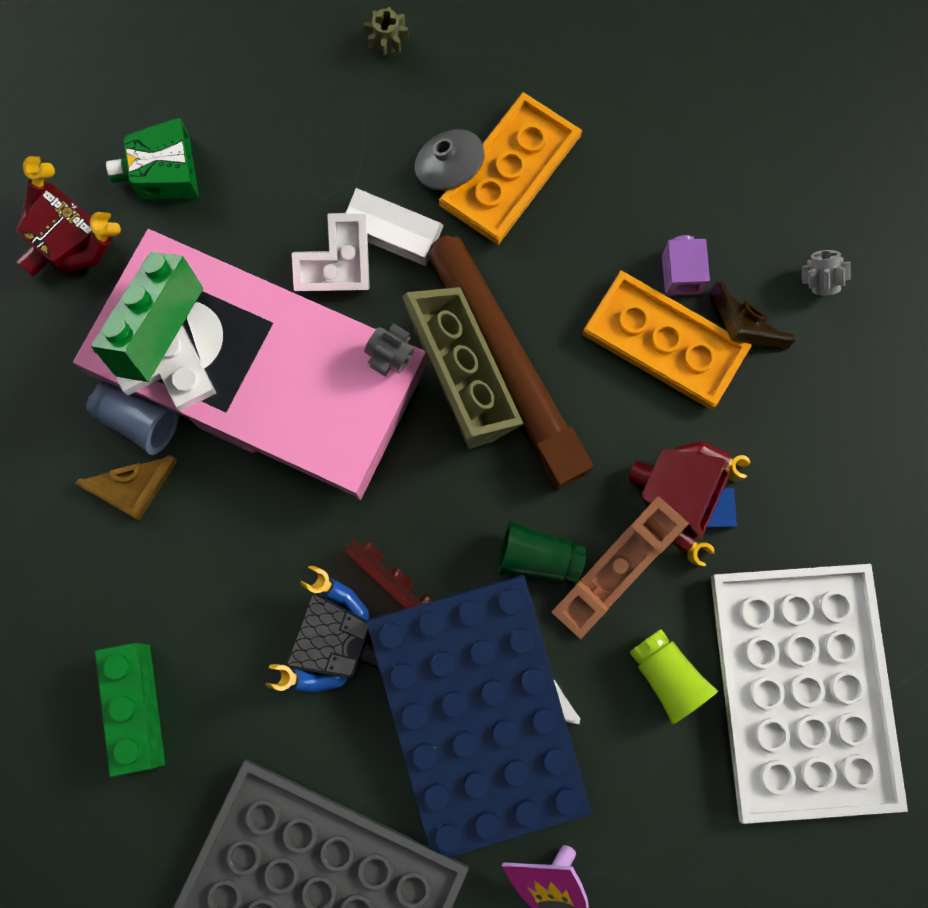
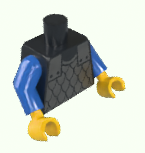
M316 566L308 567L318 575L315 584L309 585L300 581L303 588L313 592V596L287 666L280 664H271L269 666L270 669H276L281 672V680L277 684L265 683L270 689L283 691L289 688L291 690L318 693L342 687L348 678H356L361 663L379 669L372 641L369 640L370 633L366 620L369 619V610L352 589L333 578H329L324 570Z

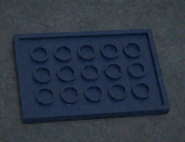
M524 575L366 620L429 849L450 858L592 814Z

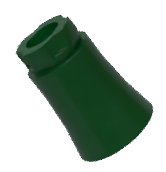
M509 521L500 551L498 575H524L560 583L564 580L577 584L585 565L586 547L572 544L571 540L550 536Z

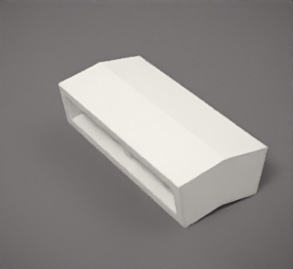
M357 188L346 210V213H367L368 243L423 266L427 265L429 261L428 254L432 250L431 245L439 238L444 226L440 222Z

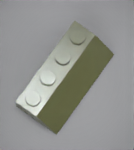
M461 287L405 293L402 298L408 317L423 350L426 351L429 364L468 449L494 443L524 424Z

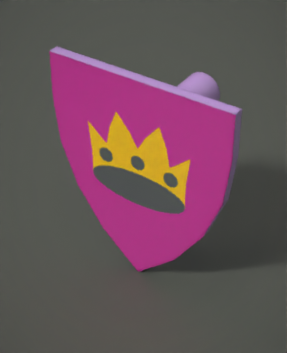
M563 845L560 848L552 865L503 862L502 868L510 882L531 908H589L588 898L573 866H571L576 852L570 846Z

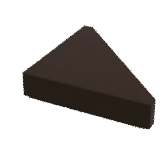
M716 282L710 290L731 341L781 349H789L795 342L793 334L778 332L766 323L769 317L748 301H744L741 304L730 296L723 282Z

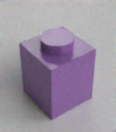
M683 235L668 240L662 253L665 296L702 295L710 282L706 239H694L693 236Z

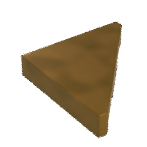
M168 455L155 461L114 469L102 475L86 479L80 478L76 484L140 521L178 460Z

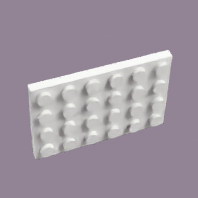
M859 564L712 575L711 585L739 822L747 824L908 812L872 565Z

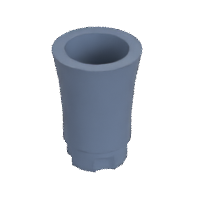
M101 382L96 386L93 393L88 397L86 411L90 412L92 417L98 419L99 423L133 441L150 455H155L165 448L171 440L179 420V413L134 393L127 396L121 388L107 382Z

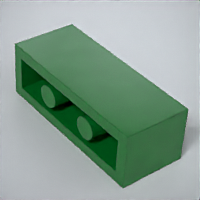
M150 252L93 341L92 349L115 377L149 383L203 291L202 284L184 256Z
M132 643L96 650L95 655L110 777L164 766L165 758L150 645Z

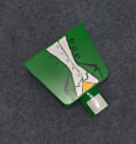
M181 118L126 135L124 138L126 158L106 162L110 181L117 183L129 180L130 185L141 199L199 198L190 136Z

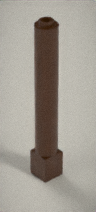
M450 235L440 237L431 245L432 250L429 252L428 257L445 288L461 287L524 423L522 425L535 446L534 453L556 492L589 475L594 468L592 461L572 426L567 427L461 238H451Z

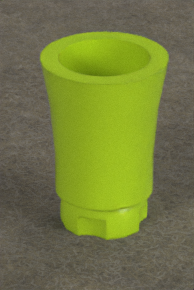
M661 629L630 651L635 661L640 664L638 669L656 693L672 725L692 713L718 692L687 660L673 641L669 643V639Z

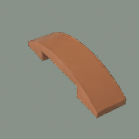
M657 496L554 608L552 613L577 637L582 639L637 577L685 529L689 522L662 498Z

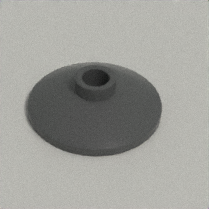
M454 129L442 132L431 138L420 149L415 160V173L419 181L425 187L432 190L445 191L460 187L471 180L480 170L485 156L483 144L477 135L467 130Z

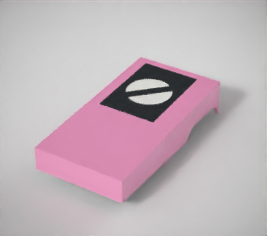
M147 229L73 363L87 375L121 388L115 375L92 349L91 345L150 252L182 255L204 288L184 321L183 327L216 394L181 412L176 408L162 379L134 392V394L188 417L199 429L252 453L255 451L260 452L361 500L427 367L426 351L413 346L415 348L414 353L404 370L398 374L390 369L385 377L369 367L368 361L371 356L364 353L366 344L376 329Z

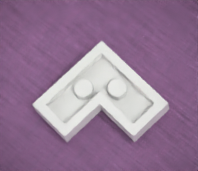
M367 213L327 214L329 251L292 253L294 291L369 290Z
M183 325L149 383L116 377L122 391L127 396L162 379L176 408L180 412L216 394Z

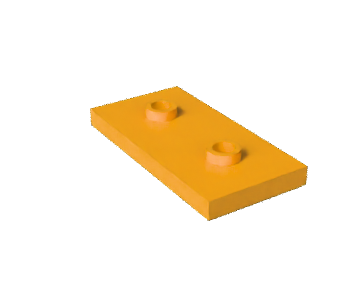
M522 92L484 141L485 156L480 170L462 186L446 190L439 199V206L499 245L579 140L582 130Z
M622 270L582 333L583 336L712 411L752 346L748 343L731 341L728 331Z

